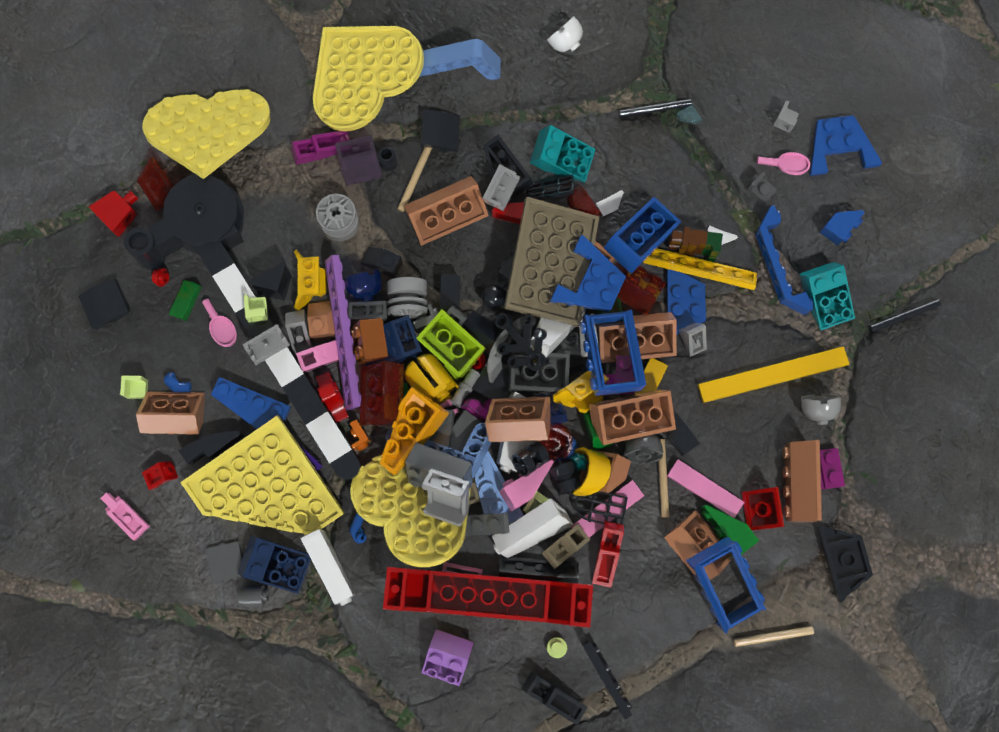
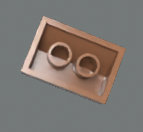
M147 391L136 413L139 432L149 434H199L204 418L205 393Z
M550 397L492 399L485 421L489 442L548 440L550 432Z
M696 510L664 537L669 546L675 550L694 575L696 574L694 569L687 564L686 560L720 541L719 537ZM730 552L704 567L709 580L719 575L732 560L733 556Z

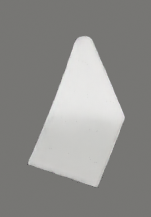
M622 190L596 203L603 216L618 209L623 196Z
M709 225V232L723 234L721 245L738 238L737 235Z

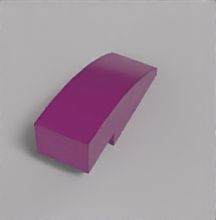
M336 131L312 135L311 139L293 141L291 152L295 164L299 165L341 153L352 148V144L347 131Z

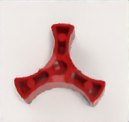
M330 372L316 377L320 387L318 388L319 396L327 411H330L335 423L349 418L344 407V399Z

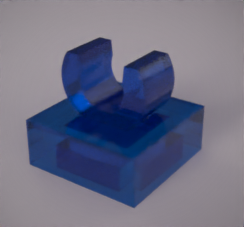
M559 402V410H553L552 403L550 404V424L568 422L567 410H563L562 402Z

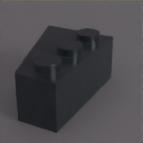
M499 134L483 145L493 176L500 164L516 172V175L520 177L509 201L533 184L531 177Z

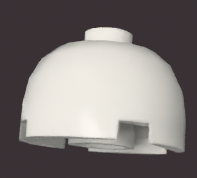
M573 16L551 35L547 41L556 51L566 52L570 49L573 52L581 45L579 41L583 35L582 26Z

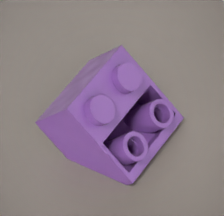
M436 629L428 649L422 673L460 686L474 642Z

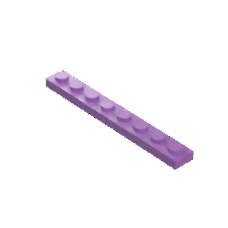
M331 255L325 260L342 388L345 409L353 410L359 407L361 403V394L358 392L357 385L359 378L355 371L356 357L352 350L351 323L347 314L348 301L345 298V282L342 279L343 266L339 255Z

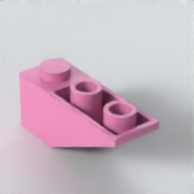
M336 340L296 353L304 373L339 361Z
M553 460L537 468L536 471L527 477L519 474L520 478L516 481L510 479L502 484L503 488L499 493L511 512L533 498L552 466Z

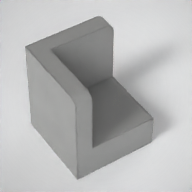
M786 100L773 126L790 133L797 122L799 114L787 108L789 101Z

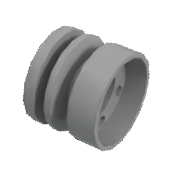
M337 193L327 195L317 205V221L324 234L331 240L345 241L353 237L358 231L360 222L356 208L351 199L345 195Z
M400 277L387 282V295L393 298L387 301L389 306L387 309L388 316L402 318L409 315L410 319L428 314L427 307H425L427 306V300L422 298L427 295L426 280L416 277Z

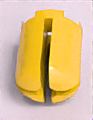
M428 353L417 357L421 367L436 385L435 388L414 361L408 364L404 372L406 381L411 387L440 405L452 397L450 393L455 387L458 389V384L436 356Z

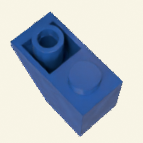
M857 210L835 213L819 233L837 246L842 241L846 243L852 236L850 232L852 228L856 229L862 223L863 219L861 217L865 212Z

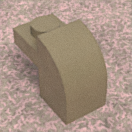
M577 524L542 552V554L555 569L584 546L590 538Z

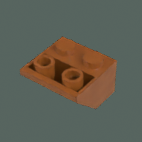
M382 318L359 320L352 326L350 335L354 341L355 348H353V354L356 357L357 365L388 357Z

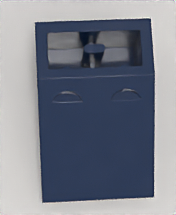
M409 315L383 325L388 357L365 363L368 374L423 355Z
M251 535L237 574L250 580L298 594L311 558L309 554Z

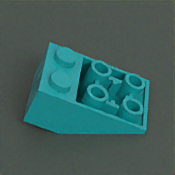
M549 125L539 131L529 163L546 172L560 176L574 175V180L586 182L596 149Z
M831 262L799 274L803 292H807L808 297L812 299V314L819 330L855 319L844 265Z

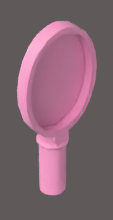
M796 152L784 153L779 159L759 156L757 158V164L778 166L781 171L790 175H802L810 168L809 159Z
M209 299L204 300L202 303L212 319L209 324L212 338L222 347L232 346L237 339L235 326L228 318L218 316V312H216Z

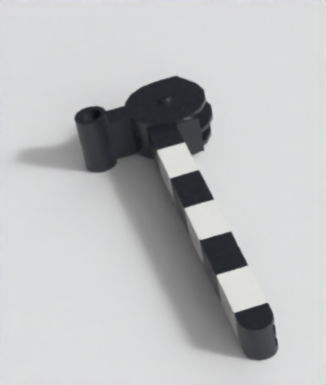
M193 173L170 189L164 201V218L146 229L136 227L126 233L124 237L125 249L147 270L160 268L167 256L183 247L198 254L251 339L274 326L269 318L267 321L248 322L245 318L244 295H248L249 298L256 297L227 252L244 242L240 235L244 225V208L239 195L228 184L211 175L203 179ZM285 348L266 359L265 361L335 473L341 480L352 482L353 478L359 474L361 464L289 349Z

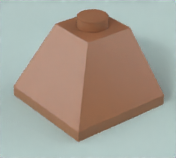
M324 301L308 304L307 320L311 339L318 341L335 338L331 302Z
M597 451L605 454L610 460V477L605 486L599 490L600 492L609 493L626 480L631 461L618 454ZM586 455V459L588 462V464H586V469L581 470V474L579 477L581 484H583V482L585 481L588 473V455Z

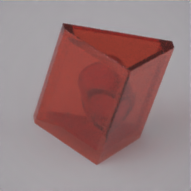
M154 157L149 159L137 180V183L156 210L164 207V201L170 189L175 186Z

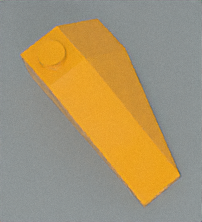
M411 387L399 405V413L396 422H393L390 440H387L380 460V464L393 475H396L405 466V461L415 443L424 445L449 415V412L439 404Z

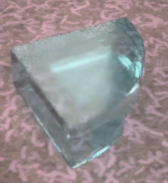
M693 105L676 114V117L682 122L697 124L702 121Z

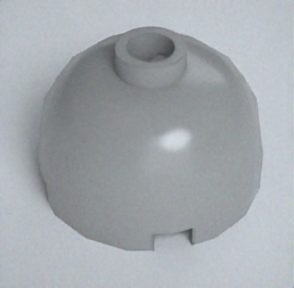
M821 394V396L815 397L814 395L801 397L802 412L809 420L816 421L817 425H826L829 420H833L839 415L841 396L836 394Z

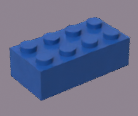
M653 197L611 237L604 246V249L632 274L672 234L681 221Z

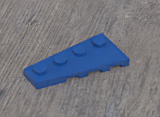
M220 377L211 393L213 397L256 429L278 415L285 423L291 410L289 405Z

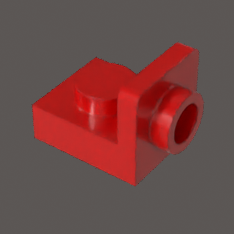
M172 461L159 462L142 472L149 490L156 489L162 484L178 478Z

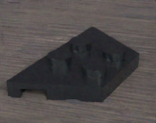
M818 526L817 530L837 602H843L850 593L856 591L864 581L873 576L864 541L861 535Z

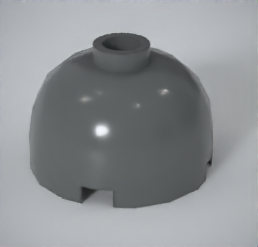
M655 434L626 440L624 456L631 463H639L638 459L647 460L646 463L657 462L663 458L661 440Z

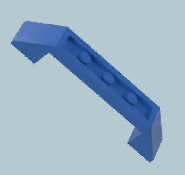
M773 205L766 212L755 236L779 302L806 315L813 310L812 299L808 297L807 292L792 296V287L785 278V268L781 266L779 252L773 245V235L768 231L775 229L781 223L780 212Z

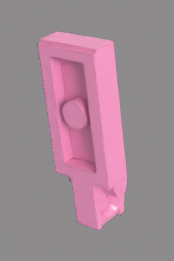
M105 493L100 498L107 505L105 508L107 514L133 541H136L150 527L119 496L115 498L110 493Z

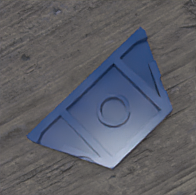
M666 269L667 312H671L676 318L677 335L680 334L678 330L695 322L702 324L706 321L705 284L682 272Z

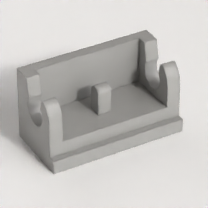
M499 164L483 196L484 202L504 211L520 180V177L516 175L517 173Z
M278 325L273 326L243 344L244 349L255 365L260 364L290 346Z

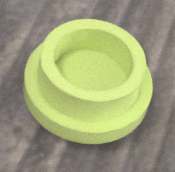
M552 638L547 644V651L553 658H561L567 652V644L561 638Z

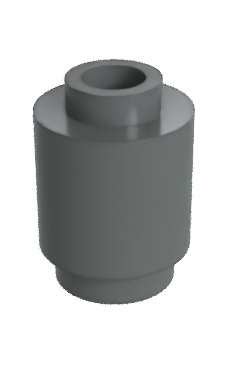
M264 585L247 586L238 591L239 605H244V607L265 606L266 601H269V590Z

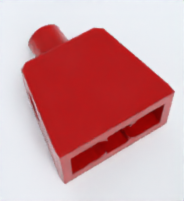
M131 190L123 198L116 191H112L90 205L89 208L119 237L137 216V213L130 206L138 198Z

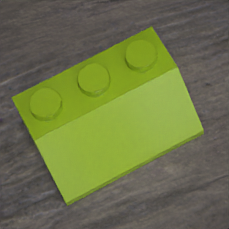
M443 309L416 338L459 378H462L471 369L486 349Z

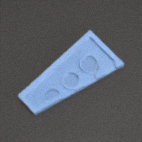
M487 451L474 476L484 514L508 513V521L511 524L524 515L520 508L511 512L499 493L503 488L502 484L505 483V480L489 451Z

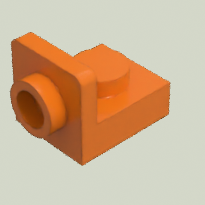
M356 419L350 423L352 426L350 432L355 440L359 438V441L350 447L353 451L358 450L360 452L368 447L367 443L371 440L360 422Z

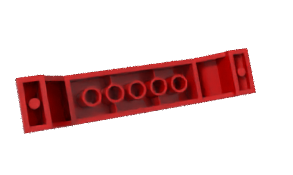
M387 567L383 609L590 627L593 585Z

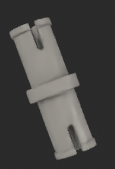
M470 369L464 380L458 384L459 388L452 399H450L453 405L461 407L466 396L471 394L473 385L480 377L477 371Z

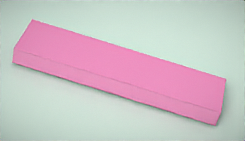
M678 459L667 475L673 481L733 518L736 517L744 504L742 500Z
M633 480L614 493L628 497L626 509L644 497V494ZM612 496L611 502L624 505L625 499ZM600 504L594 509L606 512L607 506ZM610 506L609 512L620 515L623 512V508ZM592 513L591 519L604 522L605 517L604 515ZM608 516L609 522L614 519V517ZM582 518L573 524L574 526L578 524L588 537L592 536L604 525L588 522Z

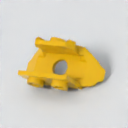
M296 249L294 254L298 260V296L294 308L299 311L313 296L322 297L326 294V270L319 267V257L303 258Z
M587 371L565 388L553 394V401L567 407H576L579 409V412L586 413L590 410L589 404L601 402L604 400L603 395L595 396L594 390H591V371ZM603 374L604 382L606 383L609 378Z

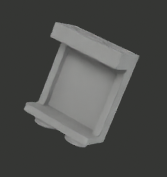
M430 469L422 483V489L428 491V503L424 508V514L456 526H461L469 512V481Z

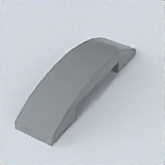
M524 316L513 322V326L522 337L524 329L522 320ZM504 330L497 338L489 355L487 373L491 383H493L502 370L500 359L502 355L497 352L498 345L500 343L509 345L513 341L507 330Z

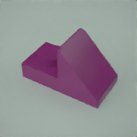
M495 398L486 400L483 407L482 403L476 399L466 400L461 405V408L468 411L482 423H485L491 400Z

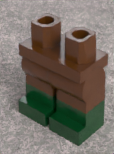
M685 227L683 232L673 230L668 249L678 250V254H685L687 256L695 254L707 256V261L714 262L721 251L723 234L702 230L690 231L689 227Z

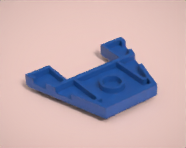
M854 115L821 119L816 122L810 176L822 175L828 172L826 155L860 151L863 169L880 167L882 165V161Z
M581 235L573 252L590 260V264L578 290L575 293L558 284L550 302L609 312L626 276L585 236Z

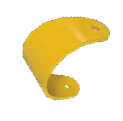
M584 447L577 448L575 453L588 455L589 467L585 481L578 489L573 491V494L577 496L591 495L598 492L607 483L611 472L610 460L605 454Z

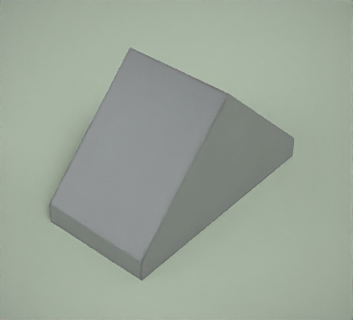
M695 322L678 330L690 357L707 350L706 326L704 324Z

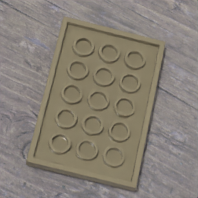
M526 197L504 309L579 327L583 313L582 306L552 303L550 299L558 284L575 293L577 292L590 264V260L574 253L573 250L581 235L585 236L595 245L599 216Z

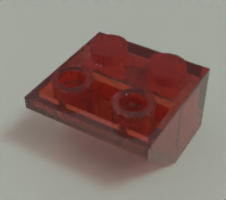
M639 266L632 274L628 272L617 298H620L621 301L641 313L648 314L666 283L660 277L653 276L646 272L643 267Z

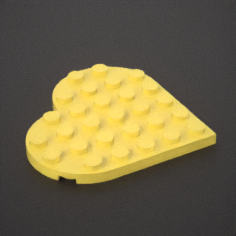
M398 26L323 27L313 92V105L319 118L328 127L338 131H353L370 123L379 113L384 97L403 93L419 78L424 65V52L418 39L409 30Z
M248 89L217 92L208 100L196 94L166 97L150 108L144 117L142 128L147 141L153 147L204 179L259 137L270 123L271 112L267 101L261 95Z
M382 455L372 458V461L364 467L362 465L359 474L353 478L350 494L353 506L365 521L384 527L387 546L396 558L411 566L432 567L446 562L458 552L465 539L468 514L461 526L425 515L424 508L428 503V491L422 489V487H414L408 482L406 464L396 475L390 473L380 464Z

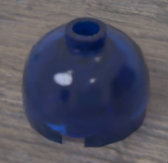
M373 270L374 274L371 275L367 271L348 276L347 279L344 278L347 293L354 299H362V302L373 300V296L378 294L382 287L380 270Z

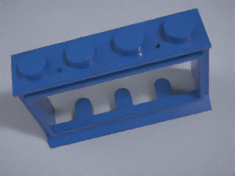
M632 309L626 312L585 315L582 322H580V331L585 337L583 348L584 352L588 354L586 364L587 370L591 371L590 387L591 390H594L595 396L641 391L646 385ZM623 321L635 382L605 385L594 324Z
M729 537L720 540L686 560L687 564L694 569L696 573L694 577L704 590L702 594L711 605L709 609L718 620L716 621L717 626L725 634L733 626L761 610H766L763 604L765 599L756 588L757 581L749 573L748 569L750 566L740 554L742 548L737 541L733 542ZM731 552L753 600L726 615L704 567Z

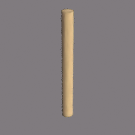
M424 147L397 208L399 211H405L404 205L408 204L432 148Z
M660 439L663 447V458L658 461L661 518L669 517L666 449L665 439Z
M812 626L735 638L733 642L735 647L812 635L814 634V629Z

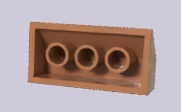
M472 176L404 205L408 219L421 246L489 216L478 184Z
M671 312L633 316L641 359L677 356L676 318ZM623 321L596 324L601 363L616 362L617 355L629 356Z
M660 389L635 394V396L630 395L589 404L592 424L602 445L676 430L671 392L668 390Z
M820 440L789 442L785 444L782 450V456L785 458L783 477L786 478V486L783 488V496L786 498V505L783 510L784 517H786L787 522L822 521Z

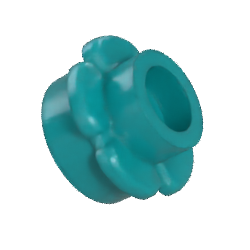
M576 452L570 458L571 462H574L576 471L586 469L588 462L583 454Z

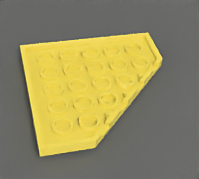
M279 415L180 482L202 515L220 517L236 522L241 521L262 527L267 526L277 530L308 535L318 529H323L345 513Z

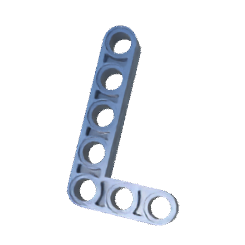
M472 39L423 50L424 65L419 77L473 66L485 78L490 80L499 79L501 76L500 57L480 39Z
M479 423L474 427L462 452L430 440L424 446L470 462L472 478H474L491 442L488 439L485 423ZM393 429L387 432L386 441L390 440Z

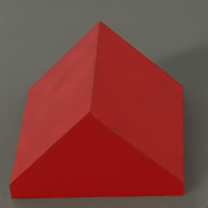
M778 487L742 492L746 524L752 531L784 527Z

